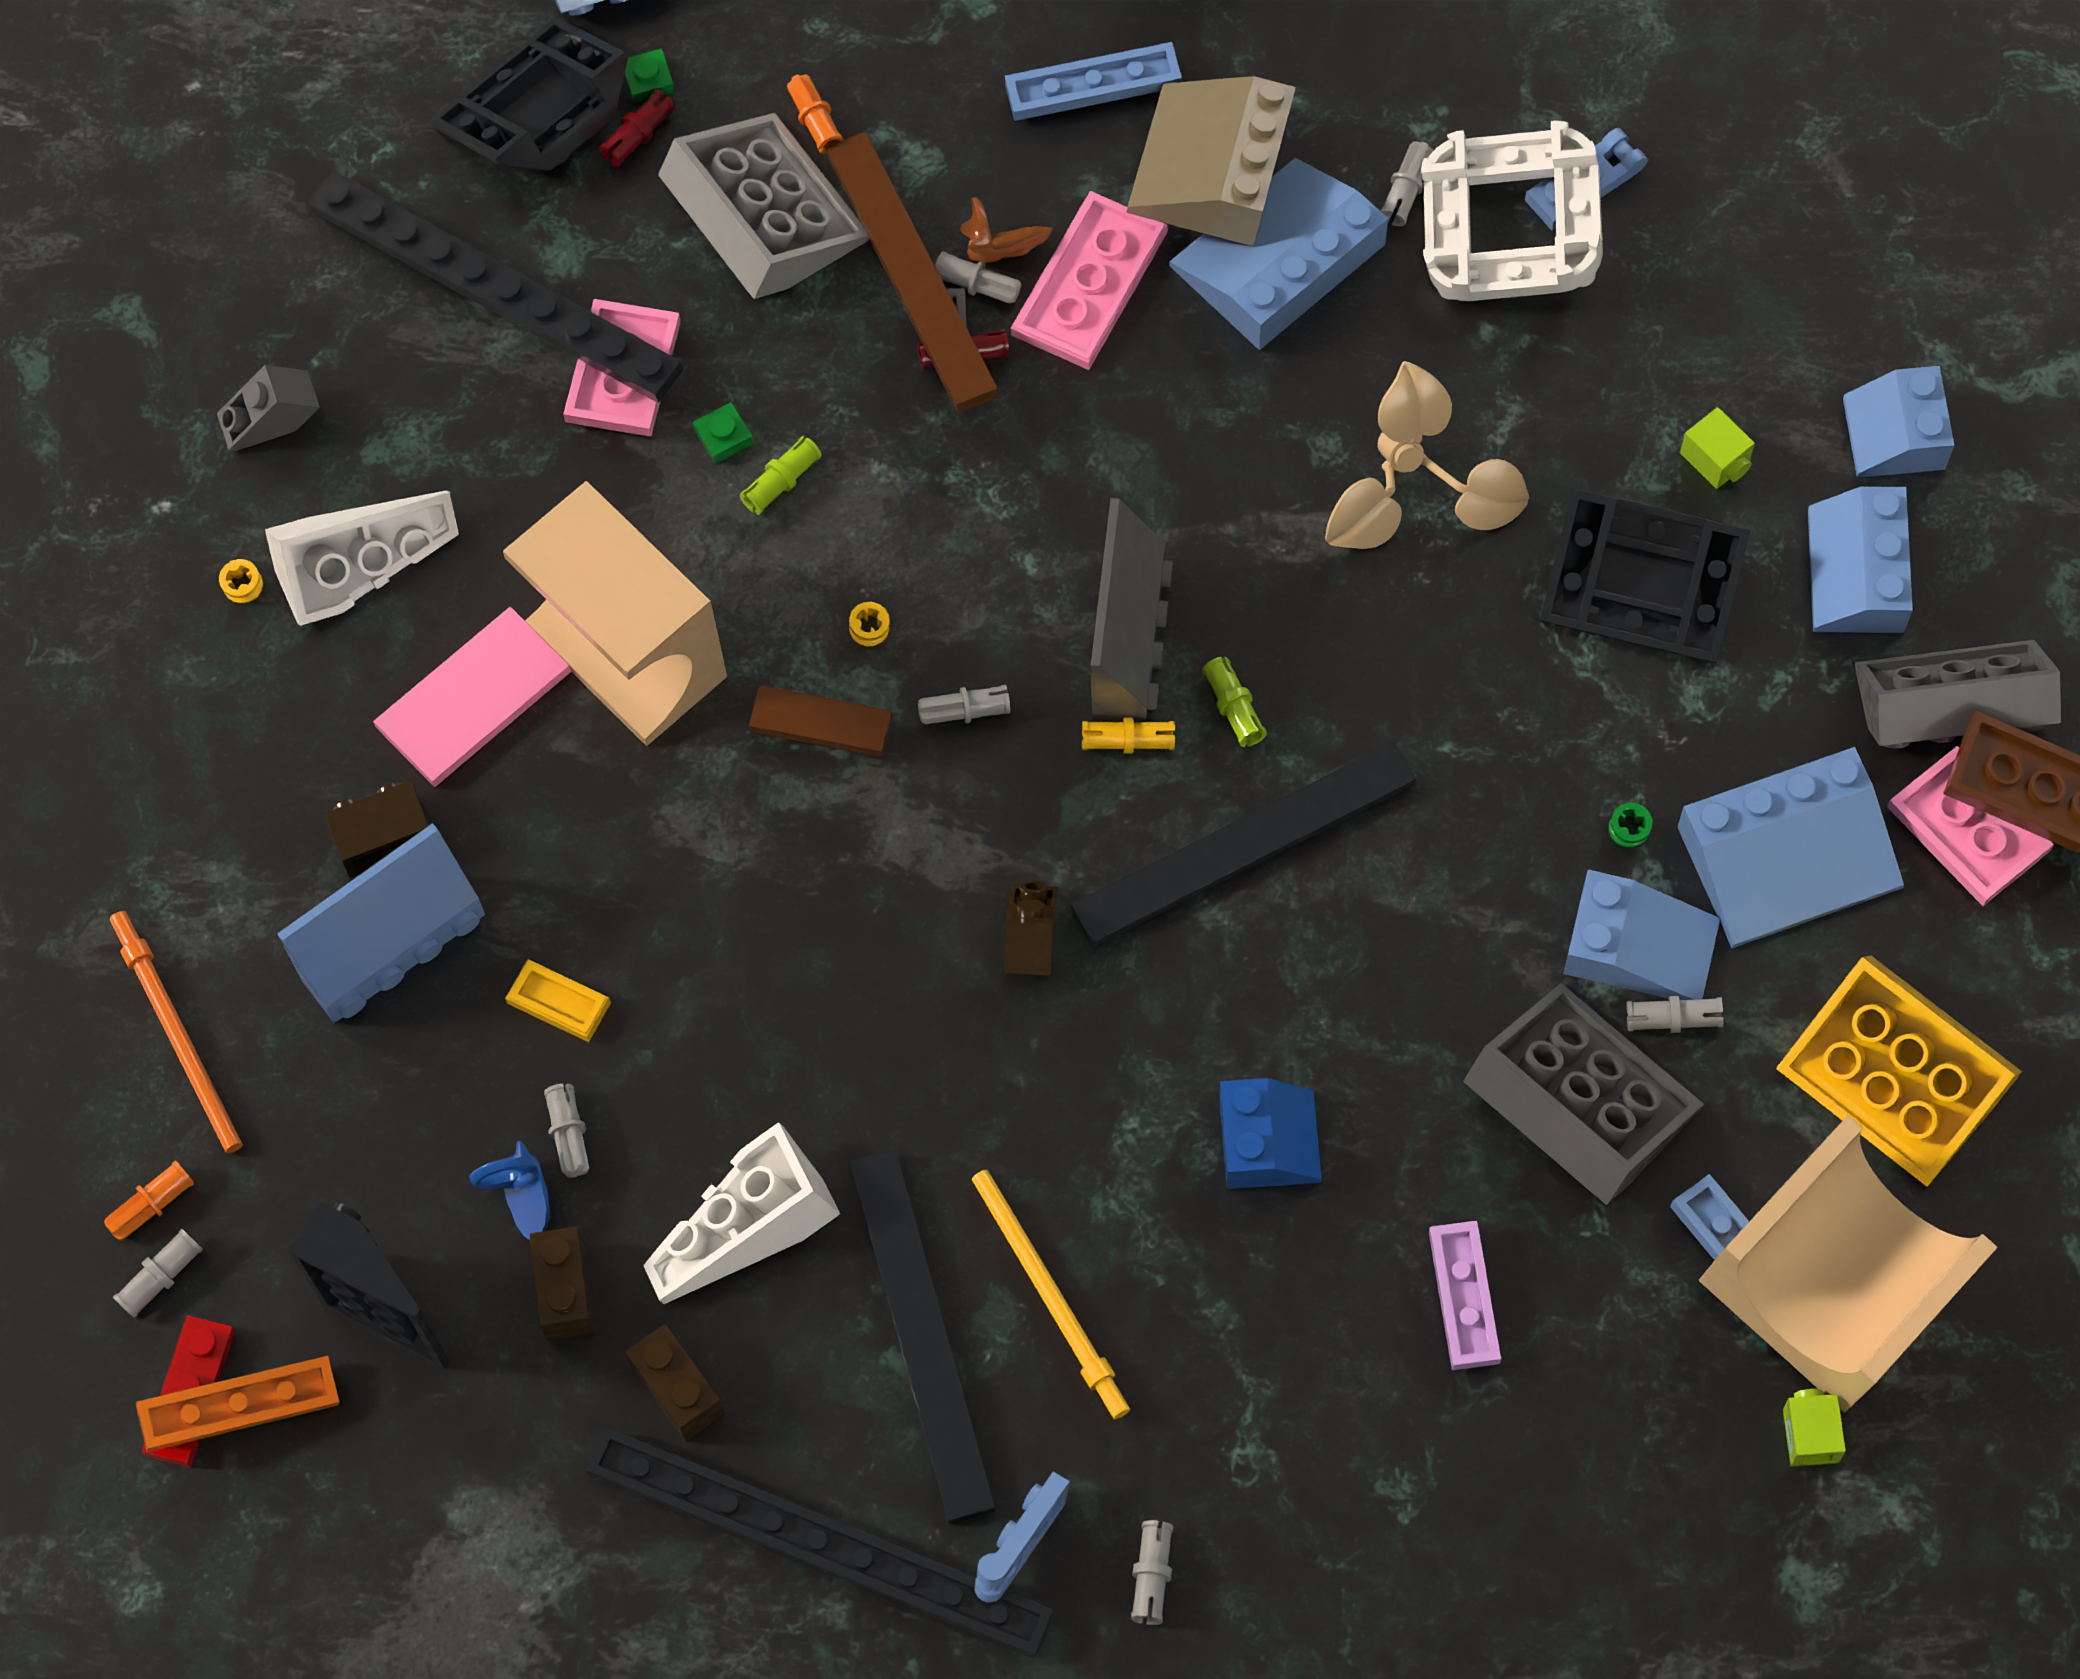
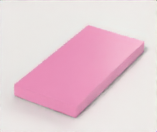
M1090 191L1011 327V336L1089 370L1168 232V225L1163 222L1126 213V206Z
M509 607L373 722L375 727L436 787L571 672V669Z

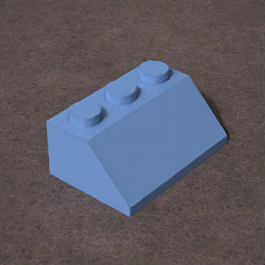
M1858 487L1810 505L1808 507L1813 632L1904 633L1913 611L1906 487Z

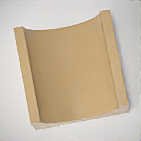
M587 481L503 550L505 559L546 598L543 604L525 622L570 666L571 672L646 746L727 677L711 601Z
M1849 1115L1725 1247L1698 1280L1813 1385L1823 1390L1824 1395L1837 1394L1839 1408L1844 1413L1883 1376L1997 1248L1983 1234L1976 1238H1962L1946 1233L1927 1223L1904 1206L1882 1184L1869 1166L1860 1144V1134L1863 1127Z

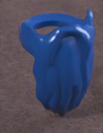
M521 1140L517 1141L516 1153L512 1157L487 1163L470 1174L471 1184L476 1188L504 1189L506 1201L511 1209L515 1224L524 1237L530 1240V1233L546 1231L550 1220L548 1188L544 1180L540 1161L526 1148Z

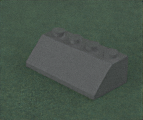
M2035 640L1855 662V670L1868 730L1879 746L1904 748L1915 741L1930 740L1937 743L1953 741L1956 736L1964 735L1969 719L1975 711H1979L2024 731H2038L2044 729L2048 724L2061 723L2060 671Z

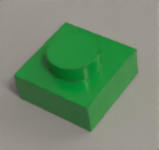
M662 48L628 57L624 75L634 104L646 101L652 92L657 89L663 91L664 95L675 93Z
M732 402L693 421L694 431L715 464L754 444L750 431Z

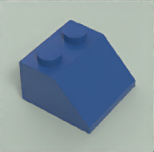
M1269 1078L1220 1081L1219 1101L1227 1189L1321 1183L1314 1091Z

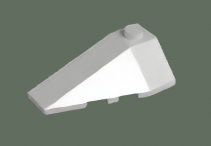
M447 490L307 517L265 529L275 573L294 617L300 626L345 612L354 606V601L373 588L379 589L390 581L388 578L410 563L416 564L459 535L450 492Z
M780 1123L774 1125L736 1154L730 1162L734 1167L717 1188L712 1184L701 1196L706 1201L689 1221H680L643 1265L662 1303H668L793 1246L840 1215L824 1180Z

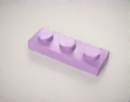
M1477 1221L1430 1227L1429 1237L1452 1370L1500 1364L1501 1355Z

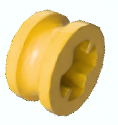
M244 559L233 560L227 563L220 571V586L228 599L233 602H251L261 593L263 588L262 577L255 565L250 561ZM244 573H246L250 580L249 585L241 584L238 590H236L232 579H241Z
M863 602L851 611L849 631L853 640L859 645L867 647L876 646L882 643L888 635L890 625L889 614L880 604ZM868 616L876 617L879 629L875 631L871 627V632L862 631L860 619L864 618L865 621H868Z

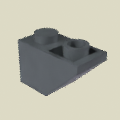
M264 365L227 402L217 415L228 449L238 451L296 432L320 406L307 370Z

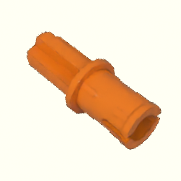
M797 74L793 76L792 81L787 84V89L800 112L798 116L799 122L803 126H807L817 144L819 152L827 154L826 146L844 140L830 116L831 107L829 103L822 101L808 75L799 76Z
M174 1161L169 1168L144 1188L140 1185L136 1187L138 1193L105 1218V1226L119 1241L124 1240L155 1214L160 1217L163 1214L161 1209L189 1186L194 1185L193 1180L178 1162Z

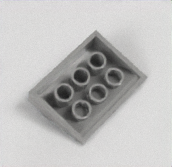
M775 113L675 138L658 174L753 299L789 289L869 240L862 223Z

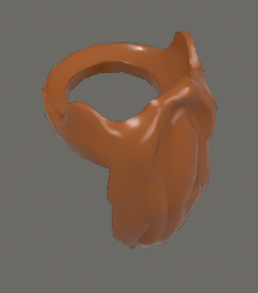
M977 197L971 199L972 218L961 226V232L971 239L967 251L969 258L973 261L984 263L999 261L1002 258L1023 256L1036 246L1044 243L1052 232V227L1034 226L991 235L982 201Z

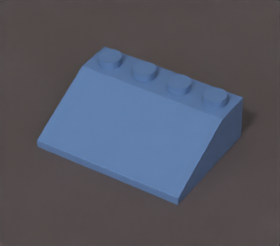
M1294 158L1271 178L1254 246L1204 233L1169 262V266L1260 350L1386 244L1388 218L1354 188Z
M1855 747L1683 807L1677 826L1716 915L1720 918L1721 926L1731 948L1902 889L1904 886L1873 784Z
M432 823L277 934L302 982L335 1023L342 1017L349 1018L357 1014L365 1006L366 1000L380 990L386 991L396 986L403 979L404 973L416 964L427 963L435 958L442 950V946L452 938L470 933L476 928L480 918L485 913L478 896L438 829Z

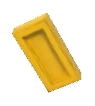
M529 959L505 998L507 1004L587 1042L592 1038L611 1004L609 997Z

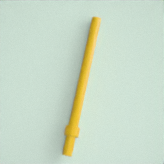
M983 1170L977 1173L972 1178L974 1185L1083 1366L1081 1370L1083 1378L1091 1390H1097L1113 1419L1123 1417L1130 1411V1408L1113 1381L1114 1371L1105 1357L1100 1358L989 1171Z

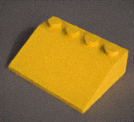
M1871 955L1862 957L1776 1068L1842 1121L1848 1115L1863 1127L1861 1136L1927 1187L2022 1073L2021 1070Z

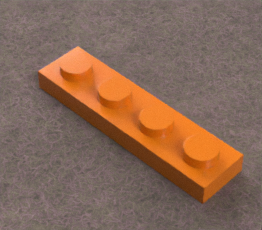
M324 1356L137 1401L136 1408L146 1451L149 1452L338 1406L339 1398L329 1357Z

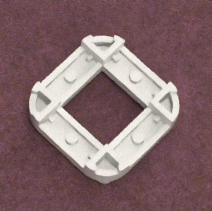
M1551 121V130L1470 139H1466L1464 130L1448 134V141L1437 147L1429 158H1424L1421 168L1424 181L1425 249L1423 250V255L1431 281L1443 298L1476 301L1560 293L1588 286L1594 281L1603 255L1599 164L1593 141H1589L1580 132L1569 128L1568 122ZM1554 177L1556 237L1554 246L1471 254L1469 185Z

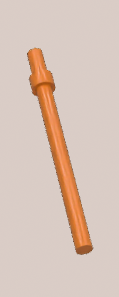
M119 911L113 914L109 920L123 946L120 952L128 968L135 970L225 1152L229 1154L239 1150L243 1143L151 962L154 955L147 941L139 938L126 911Z

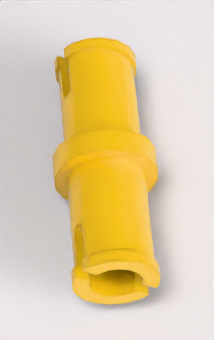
M1123 718V722L1083 721L1082 750L1123 749L1124 754H1133L1134 749L1174 750L1175 735H1173V732L1175 731L1174 721L1134 722L1133 718Z

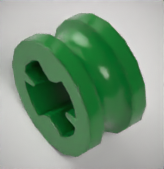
M1629 802L1620 805L1615 809L1609 822L1611 838L1623 847L1633 848L1640 846L1646 841L1652 829L1653 820L1651 814L1644 806L1638 803ZM1626 816H1632L1634 823L1642 824V827H1638L1635 835H1630L1628 828L1619 826V823L1623 824Z

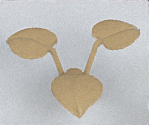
M1403 361L1394 382L1384 395L1378 411V424L1382 431L1378 439V449L1387 460L1382 464V469L1386 474V488L1384 489L1382 484L1375 478H1365L1350 486L1333 509L1327 524L1325 540L1332 546L1357 549L1377 547L1389 540L1398 529L1402 516L1400 505L1396 500L1390 498L1395 492V470L1398 472H1412L1420 465H1424L1455 490L1463 493L1456 503L1455 513L1465 525L1477 530H1491L1513 521L1527 506L1529 494L1522 474L1514 465L1505 460L1490 459L1480 463L1470 472L1467 485H1465L1424 454L1420 444L1422 435H1436L1446 428L1452 413V403L1446 389L1432 374L1415 364Z

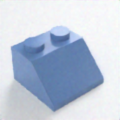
M1940 366L1894 370L1844 394L1843 403L1857 478L1946 469L1954 448V440Z

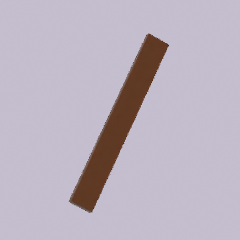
M866 132L826 146L827 157L957 412L960 413L998 398V388Z

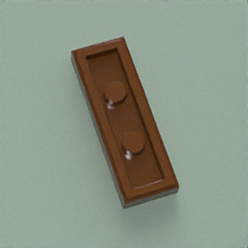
M759 685L749 723V730L752 733L883 757L893 716L892 710Z

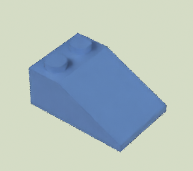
M1588 870L1563 974L1668 999L1669 996H1679V1000L1703 999L1720 918L1637 881Z

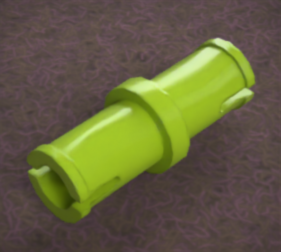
M801 436L798 442L778 460L772 459L765 465L766 471L746 490L740 493L743 504L751 512H756L757 515H760L783 491L789 492L796 486V479L815 461L821 458L822 454L817 445L808 437Z
M1224 656L1223 658L1217 657L1204 665L1202 672L1218 699L1216 707L1219 713L1227 716L1242 747L1257 744L1265 738L1267 731L1262 726L1251 705L1252 695L1249 689L1241 686L1230 665L1229 658Z

